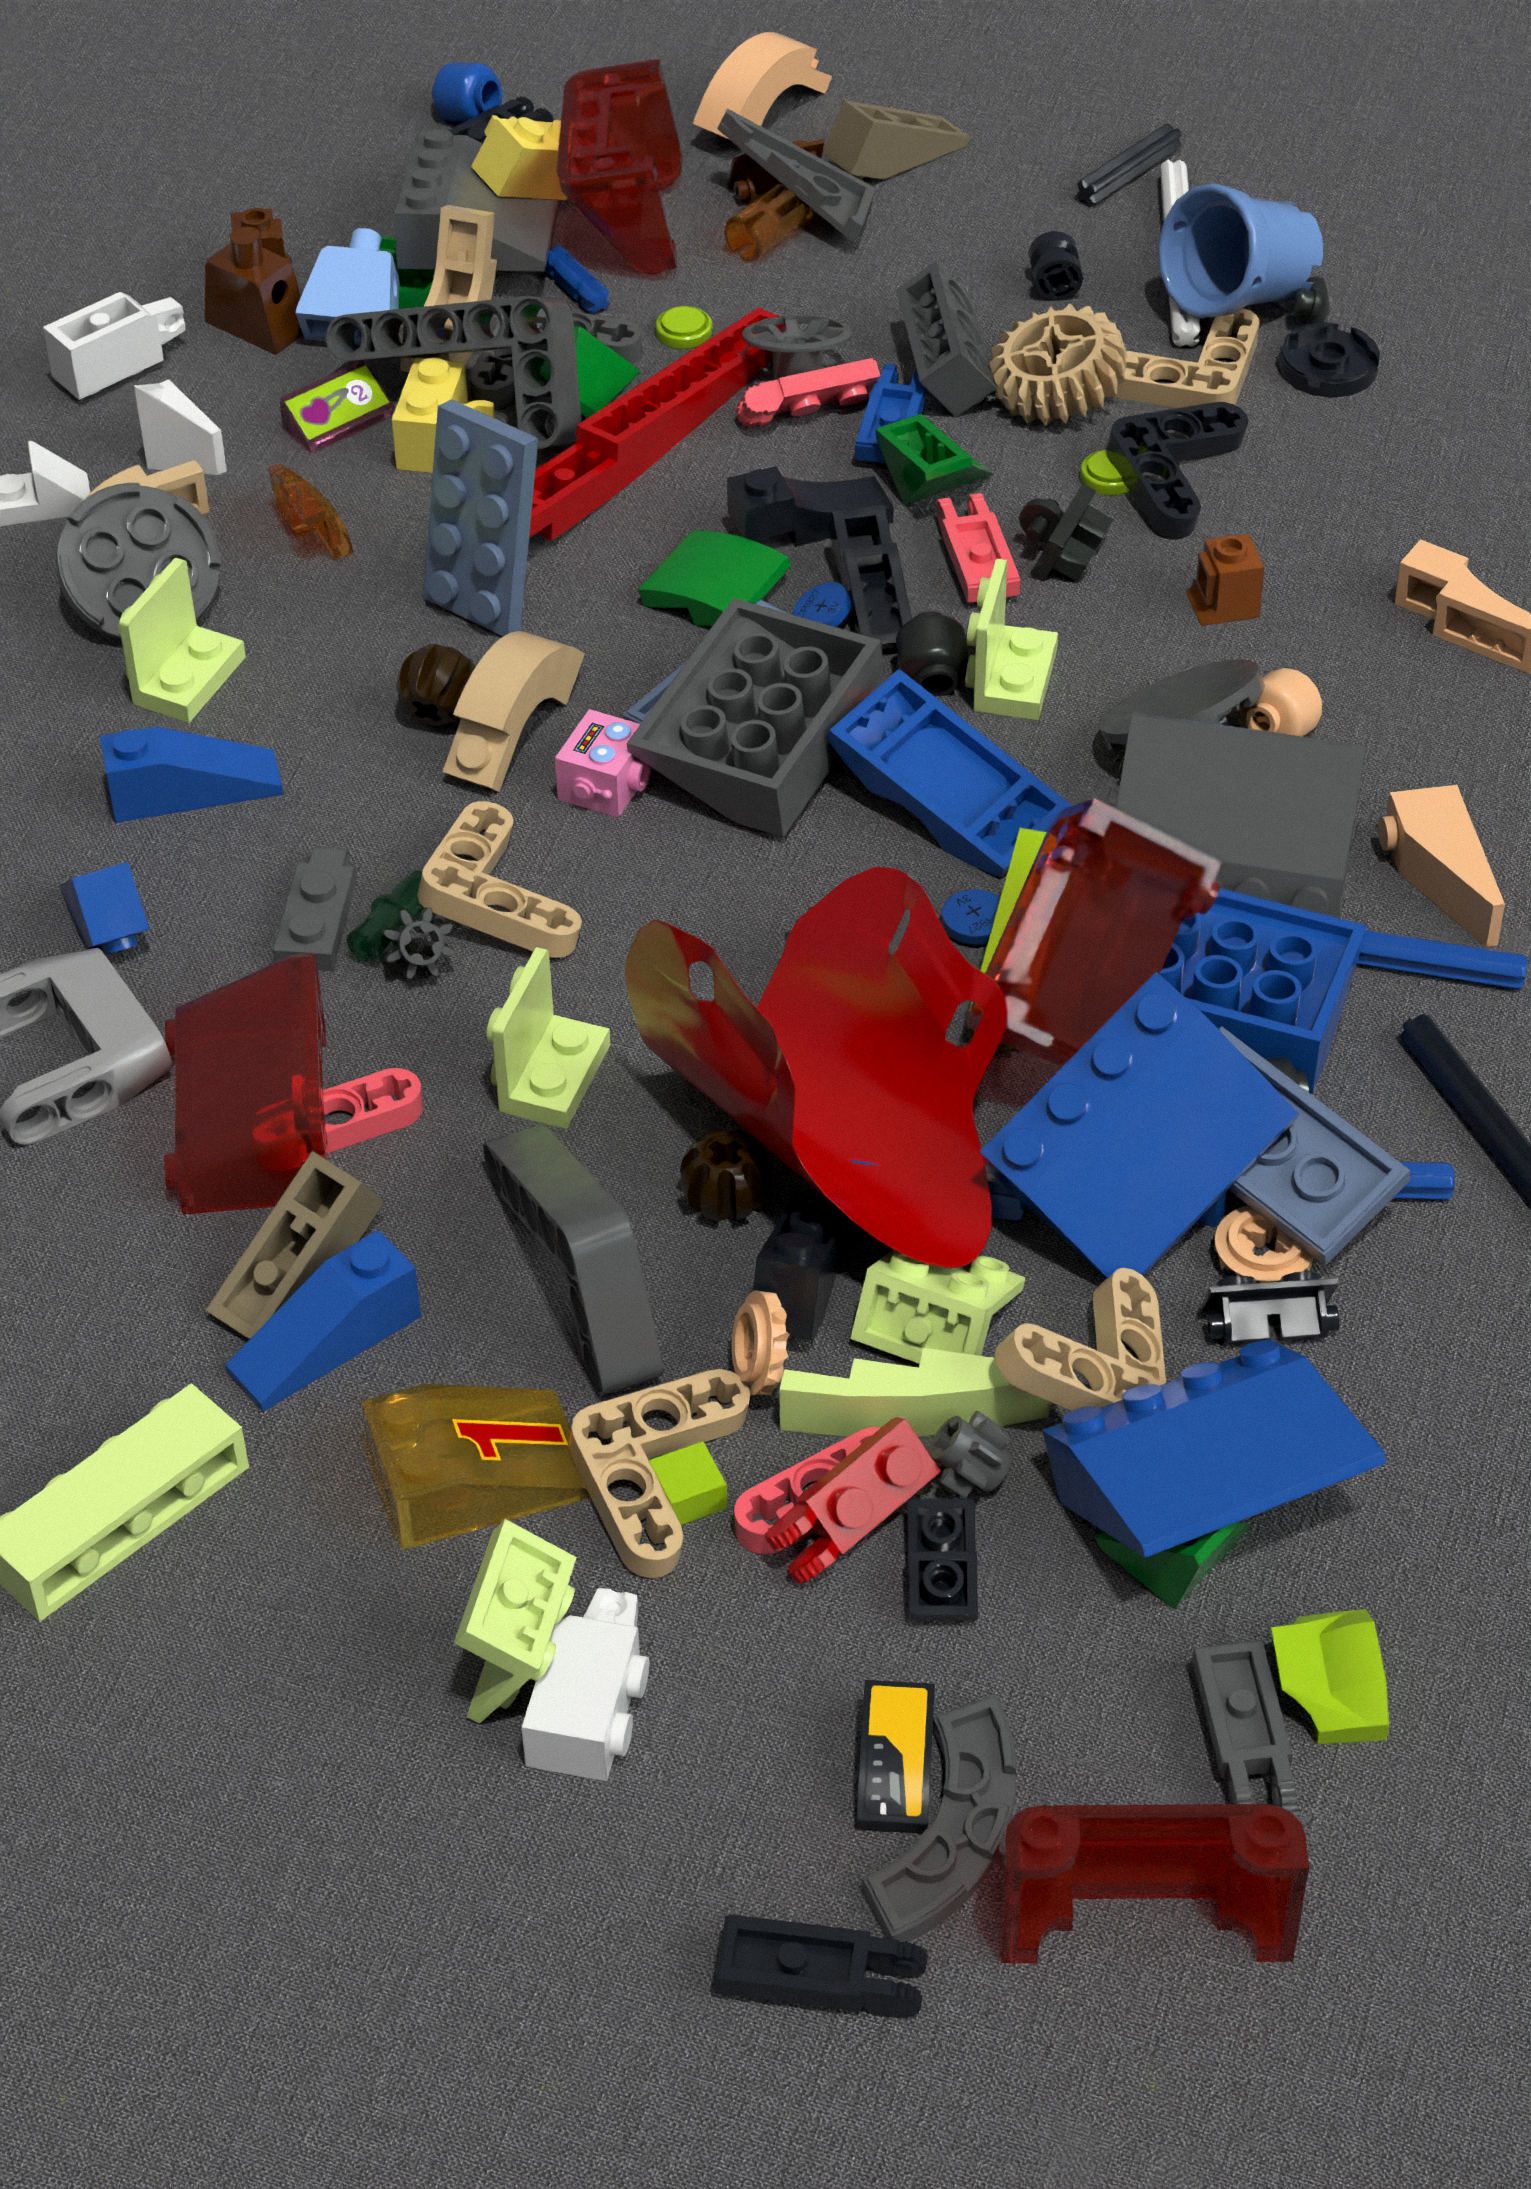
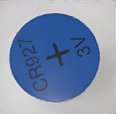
M823 583L807 591L798 600L792 615L837 627L844 621L851 609V597L840 583Z
M979 889L964 890L952 895L947 899L942 908V926L950 937L965 944L980 945L988 943L1000 897L992 892Z

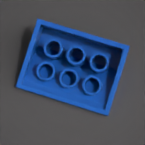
M1138 867L1084 980L1080 1033L1093 1036L1157 972L1197 1007L1218 1029L1220 1027L1225 1028L1263 1058L1284 1057L1291 1061L1295 1070L1303 1069L1307 1077L1309 1093L1313 1094L1333 1042L1366 937L1368 925Z
M1155 972L982 1148L980 1154L988 1171L1103 1278L1107 1279L1117 1269L1124 1267L1133 1269L1144 1276L1299 1117V1113L1197 1007Z
M1272 1340L1257 1341L1245 1345L1239 1350V1356L1221 1363L1204 1362L1189 1366L1181 1372V1378L1163 1385L1146 1384L1131 1388L1123 1393V1400L1102 1408L1091 1406L1075 1409L1064 1415L1062 1423L1042 1430L1060 1503L1144 1558L1386 1464L1383 1449L1305 1356Z

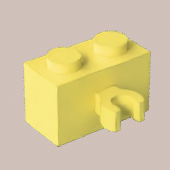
M492 115L484 130L487 137L471 167L497 196L566 200L588 161L591 151L578 139L579 134L576 129L566 122L560 120L540 122L525 117L501 119Z
M437 357L414 358L392 417L397 470L433 473L437 409L439 405L452 399L495 418L493 402L475 400L468 403L465 362L449 361Z

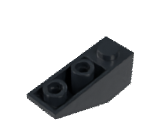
M816 1189L795 1192L756 1258L753 1291L777 1294L781 1307L784 1308L787 1314L785 1322L786 1332L790 1334V1337L807 1340L813 1339L825 1316L852 1225V1220Z

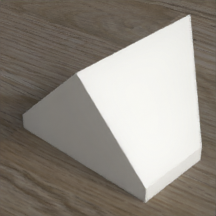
M169 379L161 383L134 385L147 469L166 470L196 460L203 469L204 474L220 475L227 472L221 430Z

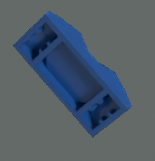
M900 669L834 725L827 735L828 741L842 760L872 794L899 803L918 817L943 851L978 869L1000 877L1009 869L1020 827L1048 833L1069 813L1072 807L1069 802Z

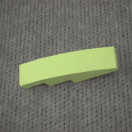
M923 1348L919 1368L854 1358L849 1378L784 1369L779 1389L780 1430L845 1437L865 1428L882 1427L895 1417L905 1418L918 1437L935 1435L949 1418L959 1416L969 1423L975 1411L981 1412L1000 1426H1006L1048 1417L1051 1403L1012 1385L1002 1375L993 1357Z

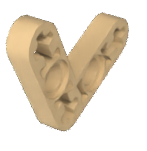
M1243 308L1235 314L1215 317L1198 363L1126 351L1127 367H1125L1124 373L1125 381L1117 385V395L1112 397L1171 408H1182L1213 402H1227L1236 405L1257 347L1259 318L1250 310ZM1233 333H1237V339L1230 336ZM1216 359H1230L1234 360L1235 362H1220L1216 361ZM1156 380H1170V381H1173V382H1176V383L1161 384V383H1157V382H1154V381H1156Z
M488 801L470 803L464 808L424 866L417 893L419 903L423 907L432 908V912L530 951H534L536 947L549 950V957L561 958L570 955L575 950L582 924L580 915L565 904L490 876L495 865L507 849L514 820L512 814L506 808ZM483 829L486 830L484 836L478 834V833L482 832ZM455 855L469 856L478 861L461 859ZM487 905L504 907L511 912L497 911Z
M1125 1267L1117 1269L1093 1293L1097 1350L1038 1325L1026 1323L1019 1325L996 1347L995 1360L997 1367L1002 1375L1020 1390L1071 1411L1091 1406L1102 1408L1123 1400L1122 1395L1124 1392L1140 1385H1163L1166 1383L1159 1304L1156 1292L1151 1284L1135 1270ZM1122 1341L1126 1343L1135 1352L1139 1360L1134 1358L1126 1350ZM1073 1369L1086 1379L1091 1390L1078 1380Z
M723 1369L705 1371L590 1405L580 1410L573 1419L568 1445L572 1460L622 1562L631 1572L638 1576L658 1578L672 1572L678 1564L684 1537L681 1524L648 1459L701 1441L707 1442L727 1436L739 1430L745 1422L751 1394L748 1384L742 1382L740 1376L736 1373ZM710 1396H716L721 1403L731 1402L730 1408L723 1409L718 1402L708 1403V1399ZM651 1410H663L674 1416L677 1420V1425L670 1430H655L646 1425L642 1416ZM697 1412L696 1420H693L691 1414ZM628 1421L629 1427L623 1428V1422ZM597 1431L602 1439L611 1438L610 1444L602 1445L598 1438L588 1439L589 1432ZM616 1480H630L640 1486L643 1490V1495L635 1501H621L613 1497L607 1487ZM646 1518L645 1530L654 1544L664 1542L662 1551H654L650 1544L640 1545L642 1535L641 1520Z

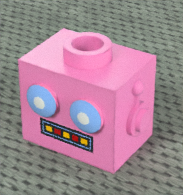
M589 709L555 757L558 800L619 818L636 791L641 792L645 789L651 775L652 767L628 752L626 743L640 724Z

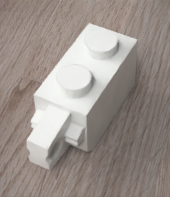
M118 292L44 326L43 330L52 377L80 400L89 395H94L129 376L139 374L144 369L163 361L162 345L185 331L182 306L172 297L141 306L129 295Z
M598 1588L584 1617L570 1615L554 1625L550 1641L556 1644V1651L544 1675L535 1682L522 1724L526 1767L607 1781L614 1756L626 1755L633 1727V1715L627 1714L632 1697H643L649 1674V1657L640 1656L637 1627L638 1597L636 1594L629 1592L620 1593L611 1589Z

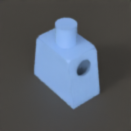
M358 228L352 233L349 248L326 246L321 249L296 308V316L305 339L326 341V330L330 322L344 314L399 309V276L392 254L387 251H379L382 238L377 232L367 228ZM357 328L354 333V343L360 345L362 335L359 328Z

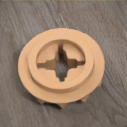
M1249 1205L1229 1213L1220 1222L1216 1230L1214 1251L1219 1255L1221 1270H1232L1236 1273V1276H1251L1261 1283L1280 1281V1278L1284 1275L1310 1271L1314 1256ZM1274 1237L1276 1238L1275 1252L1267 1251L1263 1256L1254 1255V1247L1262 1248L1266 1243H1270Z
M757 1290L752 1291L747 1296L744 1304L741 1305L736 1314L732 1331V1361L735 1373L740 1376L742 1382L748 1384L751 1395H771L777 1383L783 1377V1363L789 1357L786 1351V1341L790 1334L786 1332L785 1327L787 1314L784 1308L781 1307L777 1294Z

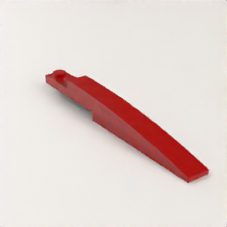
M758 307L576 425V443L535 470L529 538L538 534L552 541L637 479L733 397L772 360V351L762 350L746 344L742 339V331L748 325L780 316ZM776 325L781 333L785 332L784 325Z

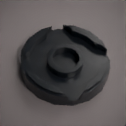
M1332 322L1312 323L1291 331L1285 337L1284 345L1280 346L1278 369L1282 378L1292 387L1310 395L1330 398L1351 396L1367 389L1376 380L1380 351L1375 341L1357 328L1351 327L1349 333L1338 330V324Z

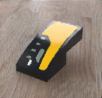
M865 1680L856 1829L924 1832L928 1829L935 1684Z

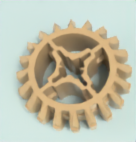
M1071 303L1059 311L1050 306L1047 313L1037 315L1031 312L1028 321H1014L1013 332L1000 334V344L992 348V361L989 362L997 388L994 391L996 397L1000 399L1001 405L1009 409L1011 416L1022 415L1026 423L1040 418L1046 426L1053 419L1061 418L1066 424L1069 416L1079 414L1086 418L1087 409L1091 407L1103 408L1105 397L1117 395V385L1125 381L1124 373L1125 367H1127V352L1121 332L1117 329L1115 323L1108 320L1105 312L1094 314L1090 306L1076 311Z

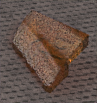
M280 463L268 467L277 509L295 537L316 530L334 560L354 553L350 537L339 514L305 475L293 467Z

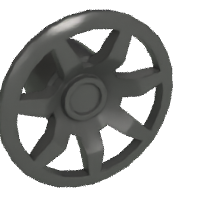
M810 315L768 318L748 325L742 331V339L746 344L762 350L772 351L773 380L823 369V350L841 346L850 341L853 336L852 329L845 323L831 318ZM798 324H809L805 331L799 330ZM776 325H784L785 332L781 333Z

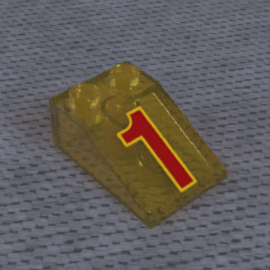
M422 1384L361 1401L368 1451L402 1550L499 1524L504 1519L509 1521L591 1498L570 1455L568 1445L571 1429L555 1390Z

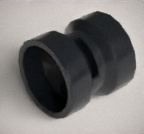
M1059 231L1043 233L1037 237L1030 245L1028 253L1036 291L1048 300L1060 301L1070 298L1077 293L1083 282L1076 242L1070 235Z

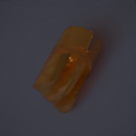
M779 182L729 218L724 229L726 242L733 252L751 244L740 258L753 261L760 258L805 225L812 218L813 209L805 202L798 206L800 198L791 190L785 191V185Z

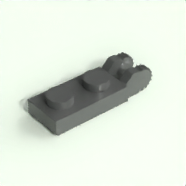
M1255 1640L1193 1648L1192 1664L1220 1777L1226 1778L1228 1800L1236 1825L1253 1824L1256 1805L1254 1794L1250 1790L1248 1775L1269 1773L1273 1806L1277 1811L1279 1819L1297 1818V1792L1291 1771L1293 1754L1263 1641Z

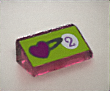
M359 361L280 399L283 429L310 453L386 419L395 412V406L370 367L364 361Z

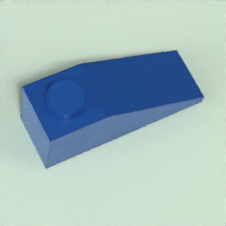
M156 726L99 736L115 823L283 795L273 749Z
M379 1230L373 1232L327 1259L225 1364L227 1374L254 1404L264 1412L420 1318L421 1309L416 1267Z

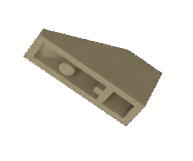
M844 100L822 153L838 165L837 168L862 181L864 177L887 179L967 147L971 137L942 116Z
M312 1151L206 1308V1311L248 1339H251L327 1259L360 1240L384 1204V1201L361 1181Z

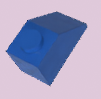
M129 862L77 876L60 884L63 897L86 948L101 944L104 955L137 946L138 942L135 934L149 929Z

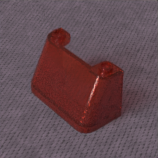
M660 59L590 69L573 75L566 81L564 86L556 171L562 192L635 270L646 274H658L665 270L676 269V246L670 236L659 190L671 186L680 176L683 155Z
M1095 798L1063 809L1054 819L1043 839L985 974L994 979L1007 1002V1027L1000 1042L1064 1066L1155 972L1160 974L1181 923L1193 918L1197 912L1204 915L1209 911L1219 892L1220 883L1215 878L1222 862ZM975 1001L972 1002L967 1017V1027L974 1031L977 1030L983 1016L982 1009Z
M316 953L287 956L177 1006L175 1019L165 1020L166 1045L170 1056L175 1055V1153L164 1154L167 1190L179 1191L183 1215L275 1207L312 1151L327 1160L326 1145H328L324 1115L322 1047L327 1046L326 1022Z
M1268 1804L1041 1805L1026 1808L1016 1814L1007 1825L999 1841L996 1869L1001 1964L1038 1963L1040 1943L1048 1932L1056 1927L1057 1931H1072V1899L1214 1898L1217 1930H1232V1925L1245 1931L1255 1944L1257 1962H1293L1309 1873L1306 1835L1303 1826L1293 1813L1280 1806Z

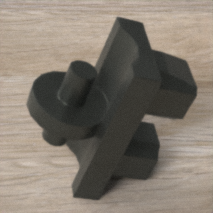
M1082 483L1065 514L1054 499L1036 498L1026 503L1019 517L1020 525L1026 533V537L1031 542H1047L1043 553L1030 573L1031 575L1044 582L1053 568L1078 582L1114 520L1089 505L1096 490Z

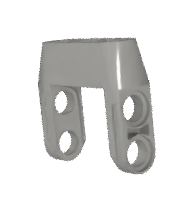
M99 948L38 958L0 974V1038L58 1014L87 1055L17 1086L12 1095L3 1103L0 1109V1121L12 1140L18 1144L30 1145L40 1142L120 1107L172 1068L170 1053L157 1026ZM32 989V993L26 1001L13 1007L8 1006L10 999L16 993ZM96 1081L95 1086L88 1093L79 1098H72L73 1093L87 1082ZM36 1105L41 1106L38 1113L31 1119L24 1122H16L18 1116L25 1110Z

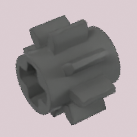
M424 907L421 911L419 921H412L411 916L405 910L397 911L398 919L402 925L396 931H381L383 937L392 940L393 951L385 955L384 961L395 962L400 959L406 963L403 970L404 978L412 979L416 973L417 965H424L426 972L431 976L439 975L438 967L434 961L440 955H455L453 949L444 946L443 935L449 933L453 928L452 925L442 924L436 927L430 923L433 912L432 908ZM412 928L417 933H429L431 941L424 945L427 954L425 957H422L419 953L406 952L405 945L409 944L412 940L409 933Z
M979 1411L974 1412L969 1423L959 1416L949 1418L936 1432L929 1449L930 1456L938 1462L936 1465L941 1471L936 1475L940 1478L939 1482L962 1498L968 1496L973 1486L983 1493L992 1491L1002 1482L1011 1466L1012 1453L1004 1447L1010 1439V1435L1001 1430L1002 1426Z

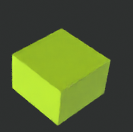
M704 1441L648 1460L681 1525L728 1509L727 1484Z

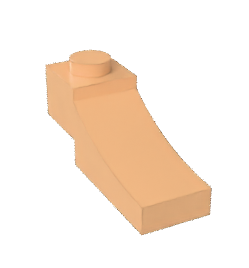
M1420 539L1400 562L1395 605L1435 620L1433 636L1531 674V613L1500 597L1478 580L1467 568L1469 558Z

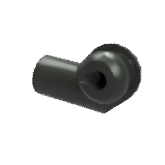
M1310 277L1306 282L1314 283L1309 291L1299 288L1294 292L1295 298H1292L1291 311L1297 316L1304 315L1306 323H1320L1325 320L1329 312L1327 284L1320 277Z

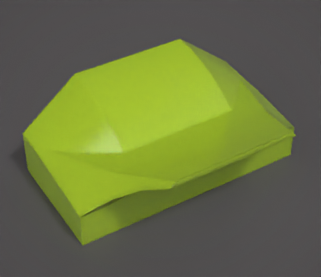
M1366 1609L1300 1616L1292 1624L1270 1627L1281 1689L1296 1699L1311 1715L1317 1744L1383 1741L1387 1739L1389 1714L1386 1676L1375 1622Z

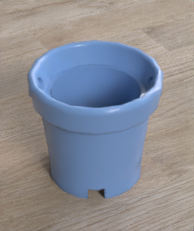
M1215 183L1193 187L1175 201L1162 226L1158 244L1159 271L1167 293L1182 311L1199 318L1235 314L1246 305L1292 301V298H1295L1294 292L1297 289L1304 288L1309 291L1314 282H1306L1312 267H1321L1323 260V238L1318 223L1310 212H1300L1296 207L1298 204L1291 201H1274L1250 197L1247 193Z

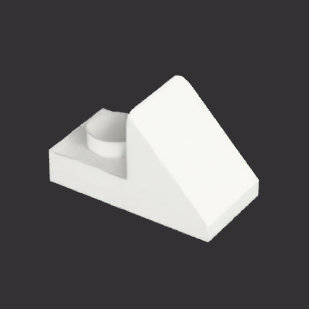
M28 441L32 473L5 474L0 476V527L69 517L74 509L90 494L87 473L39 444Z

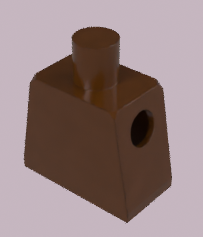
M240 227L231 232V243L211 256L205 264V323L277 355L303 336L296 316V308L301 296L293 265L287 258L262 248L260 232L253 227Z

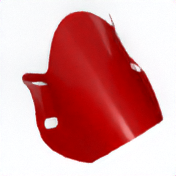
M873 867L845 879L797 920L788 935L782 957L757 1008L745 996L715 950L703 940L667 922L655 919L639 929L625 962V977L629 999L641 1038L654 1054L853 1222L882 1243L907 1257L926 1264L946 1268L962 1267L977 1259L986 1245L992 1228V1204L985 1163L980 1154L982 1149L974 1122L973 1101L980 1082L1006 1031L1008 1007L1006 998L994 979L972 966L952 944L920 884L905 872L886 867ZM910 909L908 927L897 950L891 955L889 953V944L905 911ZM703 961L711 967L714 982L713 1001L699 1000L690 990L689 967L692 963ZM967 1000L975 1001L983 1011L982 1019L971 1042L967 1046L958 1047L947 1041L945 1037L947 1028L962 1002ZM852 1160H858V1161H864V1162H869V1163H874V1164H879V1165H869V1164H861V1163H852V1162H850V1161H852Z

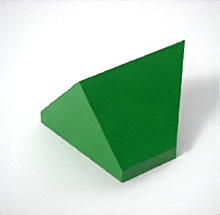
M581 326L574 327L580 410L581 414L589 418L607 406L641 371ZM545 361L540 373L548 382L551 370L549 364Z
M922 414L875 429L877 442L904 505L994 475V473L972 459L967 452Z
M1238 1521L1146 1558L1103 1530L1095 1539L1100 1549L1169 1606L1176 1609L1253 1524Z

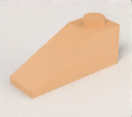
M1450 785L1390 792L1387 816L1380 817L1378 832L1383 851L1391 852L1398 873L1485 947L1497 946L1505 903L1458 786Z

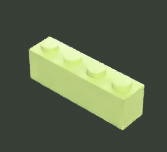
M192 1383L173 1397L160 1401L148 1415L120 1435L107 1439L95 1453L67 1473L54 1477L42 1491L20 1507L0 1516V1585L41 1622L247 1470L249 1463L242 1427Z

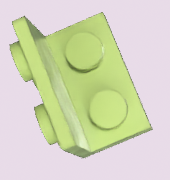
M174 558L161 574L153 578L150 586L132 606L124 610L119 620L118 632L122 639L126 662V677L129 679L133 705L190 723L246 658L243 640L197 626L187 561L179 558Z
M996 559L991 578L982 577L980 581L977 610H981V613L972 612L969 619L967 645L975 646L976 655L969 656L965 686L967 688H974L973 711L1039 720L1057 652L1058 633L1005 625L1007 560Z
M536 947L526 966H519L516 969L511 981L508 999L503 1008L497 1007L494 1009L488 1022L487 1041L493 1044L494 1061L490 1078L492 1085L497 1086L499 1112L567 1129L610 1047L609 1028L554 1015L549 950Z
M893 1250L867 1269L850 1339L920 1364L923 1348L981 1356L992 1315L1022 1292L1025 1277L1009 1272V1266L1006 1263L991 1257L978 1256L976 1260L965 1266L946 1268L923 1263Z
M506 1519L492 1532L454 1643L486 1660L467 1713V1718L479 1724L499 1706L504 1709L508 1708L518 1695L521 1686L530 1678L538 1681L544 1675L556 1651V1644L550 1641L554 1625L567 1612L575 1592L574 1587L568 1585L577 1557Z

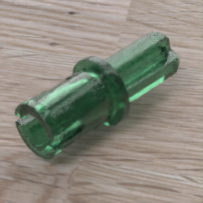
M421 870L410 871L388 895H379L372 902L371 912L347 935V945L357 958L365 962L369 959L371 962L378 959L392 941L383 937L381 931H396L402 925L398 919L397 911L405 910L413 921L414 915L423 907L417 897L422 876Z

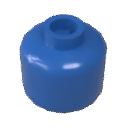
M470 62L448 63L437 73L432 86L434 106L439 116L449 123L462 124L496 105L500 106L502 102V86L494 71L485 64Z

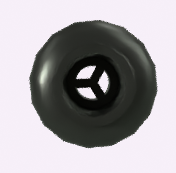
M927 611L918 614L899 629L896 636L899 669L933 696H941L952 692L966 678L969 660L964 627L956 619L938 612Z

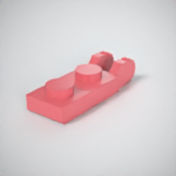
M869 358L781 377L777 380L759 383L758 386L754 384L753 387H748L747 391L743 394L741 402L737 404L735 410L737 415L735 417L739 419L738 422L743 424L742 426L755 428L756 425L759 427L769 425L775 414L791 411L792 416H803L820 409L821 404L839 401L840 406H849L862 402L868 398L874 383L881 377L876 360Z
M981 493L969 495L967 504L968 516L963 517L957 516L950 498L937 499L936 512L939 528H941L943 540L967 603L977 602L981 578H991L996 559L1007 560L1006 597L1020 595V576L994 512L990 513L984 496Z

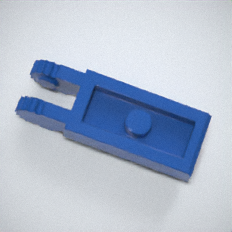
M884 365L879 381L874 383L856 439L855 460L887 465L877 442L875 429L922 414L927 388L920 382L917 368L912 375L911 384L903 385L898 384L899 374L897 372V365Z

